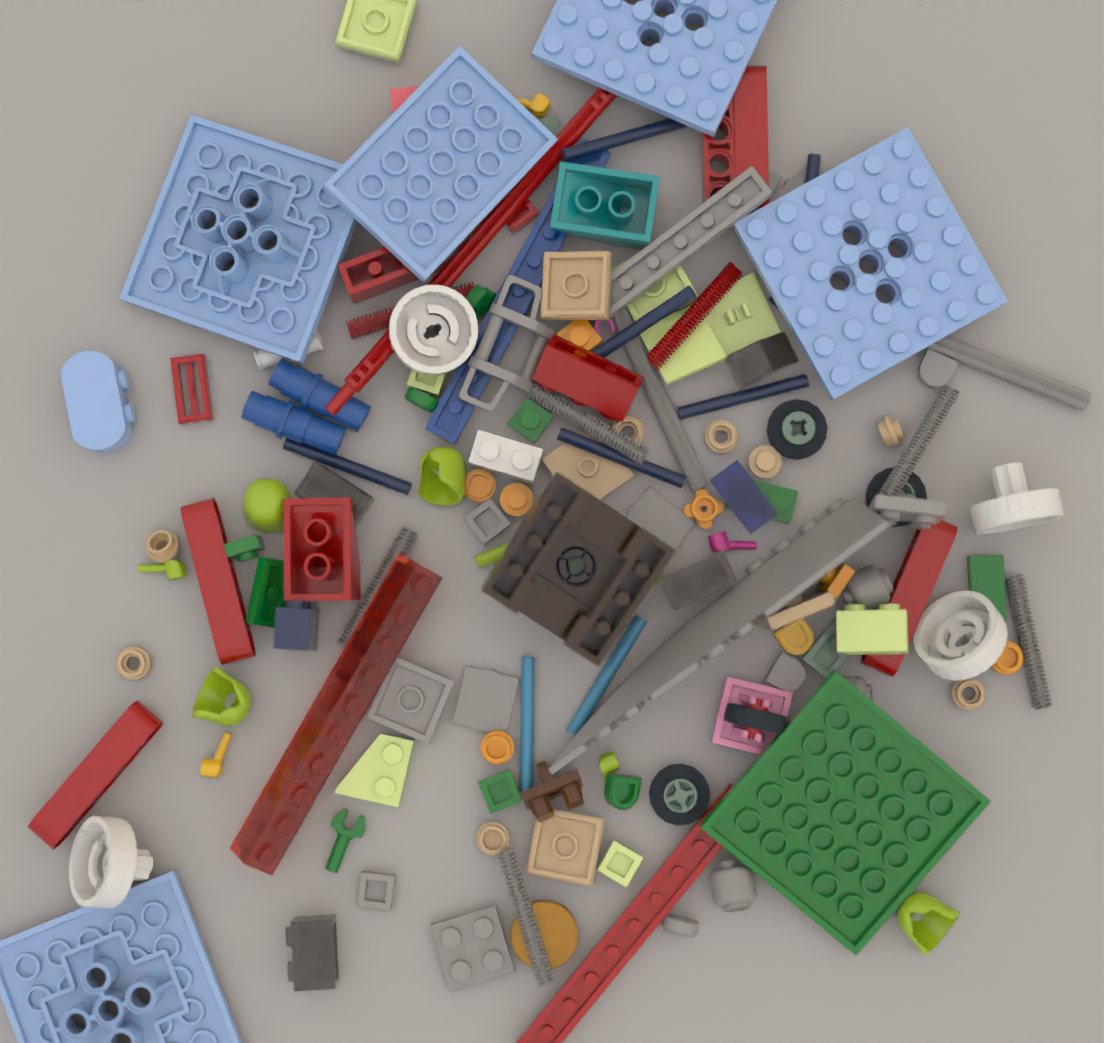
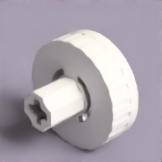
M425 285L408 292L395 306L389 322V339L397 358L406 367L424 375H441L458 368L472 353L478 337V322L470 303L457 291L441 285ZM428 313H429V314H431V313H436V314H439V315L443 316V317L448 321L449 326H448L447 322H446L442 317H440V316H438V315H428ZM437 327L439 332L435 338L426 339L424 337L427 331L426 328L434 329Z
M1022 462L1008 463L991 468L997 498L978 503L969 508L975 535H988L1050 522L1064 516L1058 488L1028 491Z
M957 591L939 598L923 612L914 632L913 642L917 654L934 674L943 679L953 681L966 680L986 671L996 662L1006 645L1008 631L1004 618L987 597L974 591ZM973 624V625H975V627L969 626V625H968V626H964V625Z
M92 816L79 828L70 854L69 882L72 895L80 906L115 908L126 898L133 880L145 881L149 879V874L153 869V857L150 855L149 850L136 848L135 834L127 820L123 818Z

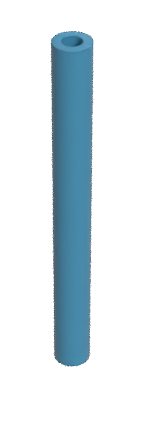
M637 615L635 616L566 729L568 732L575 735L588 720L647 624V621Z
M521 657L520 792L533 787L535 657Z

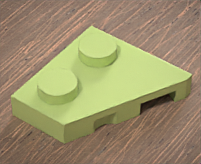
M381 733L337 786L335 793L399 807L414 740Z

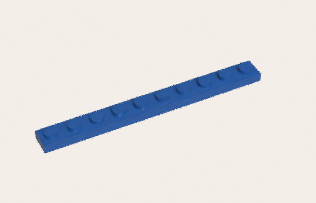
M581 137L578 144L588 142V140ZM607 150L568 161V163L604 168L611 152ZM556 185L507 277L514 275L540 287L543 280L544 252H559L565 242L568 233L550 229ZM511 284L502 306L525 316L533 301V293ZM502 286L493 301V303L495 304L502 289ZM490 308L478 329V337L472 353L456 369L425 427V430L453 445H456L476 407L460 400L458 394L469 370L467 365L470 357L475 356L490 320ZM503 321L487 362L496 366L499 365L518 329L517 326ZM475 371L467 390L468 395L480 400L492 377Z

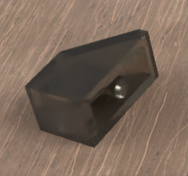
M785 332L758 340L729 354L724 362L738 390H742L798 363L799 360Z

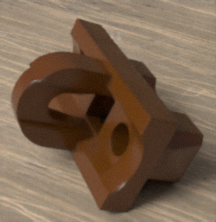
M546 761L537 763L543 783L520 792L526 809H531L538 822L545 821L555 815L550 800L562 796L567 810L584 804L581 790L583 784L578 770L575 769L553 779Z

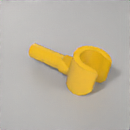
M536 93L532 101L515 97L537 118L544 117L551 107L549 98L541 93Z
M224 733L215 752L214 759L203 758L200 771L202 776L217 778L222 774L223 758L231 740V734Z

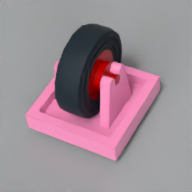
M726 676L711 742L760 754L777 734H782L787 722L793 692Z

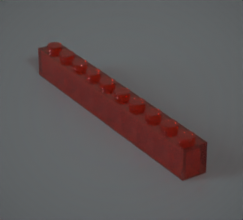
M400 553L397 555L229 848L245 865L271 876L273 875L443 577Z

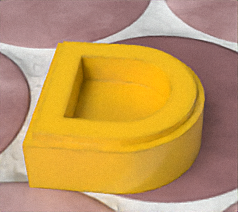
M804 618L784 625L773 633V636L783 650L792 655L806 653L814 642L813 631Z

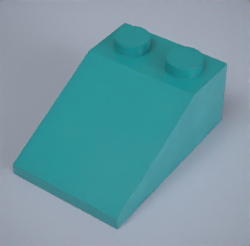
M560 161L550 229L614 246L642 250L650 244L660 176Z

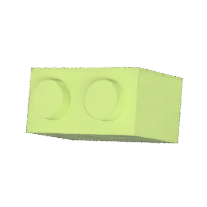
M853 604L845 605L844 611H836L837 653L839 655L909 654L907 610H900L899 604L879 605V610H865V605Z

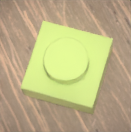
M411 369L406 385L407 387L410 386L439 396L447 373L424 375Z
M613 839L597 867V871L627 888L643 860V856Z

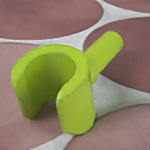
M181 560L138 565V572L166 571L168 581L187 576L185 564Z
M613 751L599 757L598 763L606 781L607 773L620 769V766Z

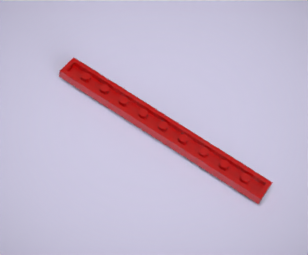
M727 784L515 1043H562L723 847L702 830L699 824L733 785Z

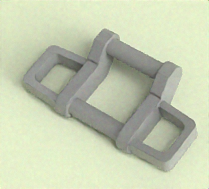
M509 275L505 279L496 304L492 303L489 314H491L476 354L471 356L468 362L469 370L458 394L460 400L485 411H492L496 408L508 385L525 393H529L532 390L534 372L547 342L555 334V331L535 320L542 296V289L539 286L514 275ZM511 284L533 293L534 297L529 317L502 306ZM503 321L527 330L536 336L520 376L487 362ZM475 371L502 381L490 403L470 397L467 393Z

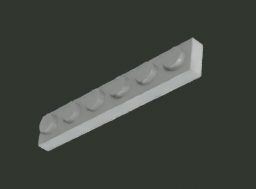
M753 166L611 273L610 318L773 196V192Z

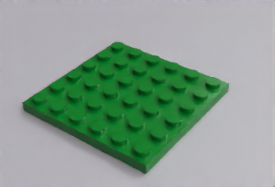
M833 669L786 723L782 734H777L699 825L702 830L847 949L857 955L991 801Z

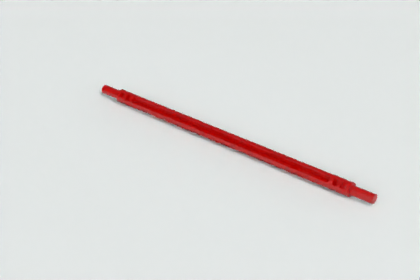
M601 88L596 89L593 95L556 136L558 140L486 216L427 285H441L450 288L562 160L561 149L574 146L617 95ZM389 329L344 379L346 383L324 407L330 414L335 416L355 392L360 393L394 353L389 339Z

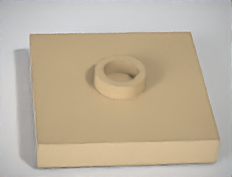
M610 251L544 252L541 318L543 320H609L612 253Z
M587 431L578 433L598 442L601 441V439L597 440V437L594 438V435L590 436V433L587 434ZM566 443L541 459L552 476L556 472L560 473L599 500L634 477V474L628 467Z
M831 591L818 592L804 599L800 594L771 616L759 620L763 628L775 630L834 605L835 600Z
M553 809L555 815L552 818L542 822H538L536 819L525 874L593 887L606 819Z

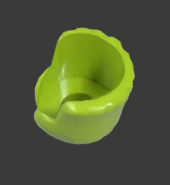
M445 446L434 447L425 452L419 464L421 473L419 497L429 504L440 507L460 503L465 495L467 474L464 456L456 449Z
M260 478L254 480L247 487L243 497V516L251 528H255L259 532L272 534L284 530L283 499H293L286 486L274 478Z
M216 666L209 671L200 688L192 709V717L224 726H237L245 720L251 709L252 695L245 684L229 676ZM229 694H236L230 707L226 708L224 704Z
M915 891L899 906L897 921L903 932L916 944L922 954L927 955L943 939L958 919L960 912L926 892ZM916 913L924 914L920 921L911 919Z

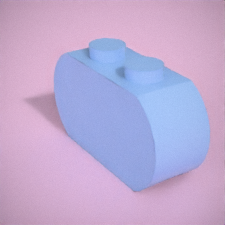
M87 350L74 354L64 363L60 371L72 437L79 445L94 452L112 453L118 451L131 439L134 432L132 422L136 421L134 406L132 402H128L126 390L130 389L128 374L125 369H121V366L116 361L101 352Z

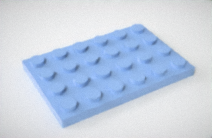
M459 46L324 183L322 189L424 283L555 144L558 138L472 56Z

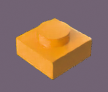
M574 320L556 333L557 336L589 351H592L603 342L588 320Z
M840 563L819 579L820 583L816 589L820 592L831 591L833 598L837 599L856 571L845 563Z

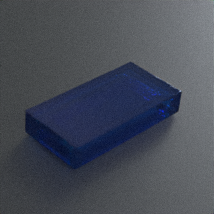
M738 460L710 480L711 484L749 534H752L778 514Z

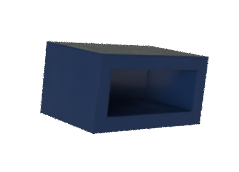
M286 601L285 607H276L273 649L317 650L320 610L311 609V603L300 601Z

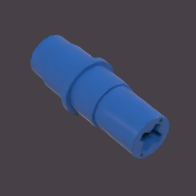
M284 359L279 361L270 377L268 385L300 403V408L304 410L309 408L324 417H330L356 432L360 430L370 412V405L352 396L341 410L333 416L324 407L341 388L323 379L324 375L319 372L315 375L297 364L293 365Z
M251 391L241 415V419L275 433V437L278 439L285 437L335 456L346 432L345 427L317 417L314 413L295 406V402L291 400L287 403Z

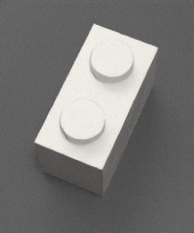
M478 430L468 463L472 467L485 469L498 475L534 485L543 456V449Z

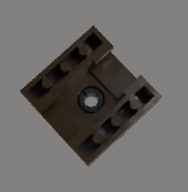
M556 472L528 516L517 528L512 540L481 585V591L516 614L519 611L564 640L563 644L599 667L676 550ZM573 556L582 557L585 563L583 570L577 574L568 572L566 570V559L569 560Z

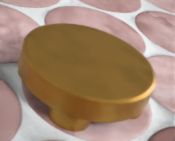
M545 899L531 902L532 909L535 913L551 969L558 968L565 964L576 950L579 936L576 920L568 908L556 901ZM515 916L510 932L511 945L517 957L524 964L531 967L534 963H530L532 958H528L531 954L527 955L530 950L526 951L528 946H525L527 942H523L526 938H522V936L525 934H521L523 929H519L522 925L518 926L521 921H517L519 917Z

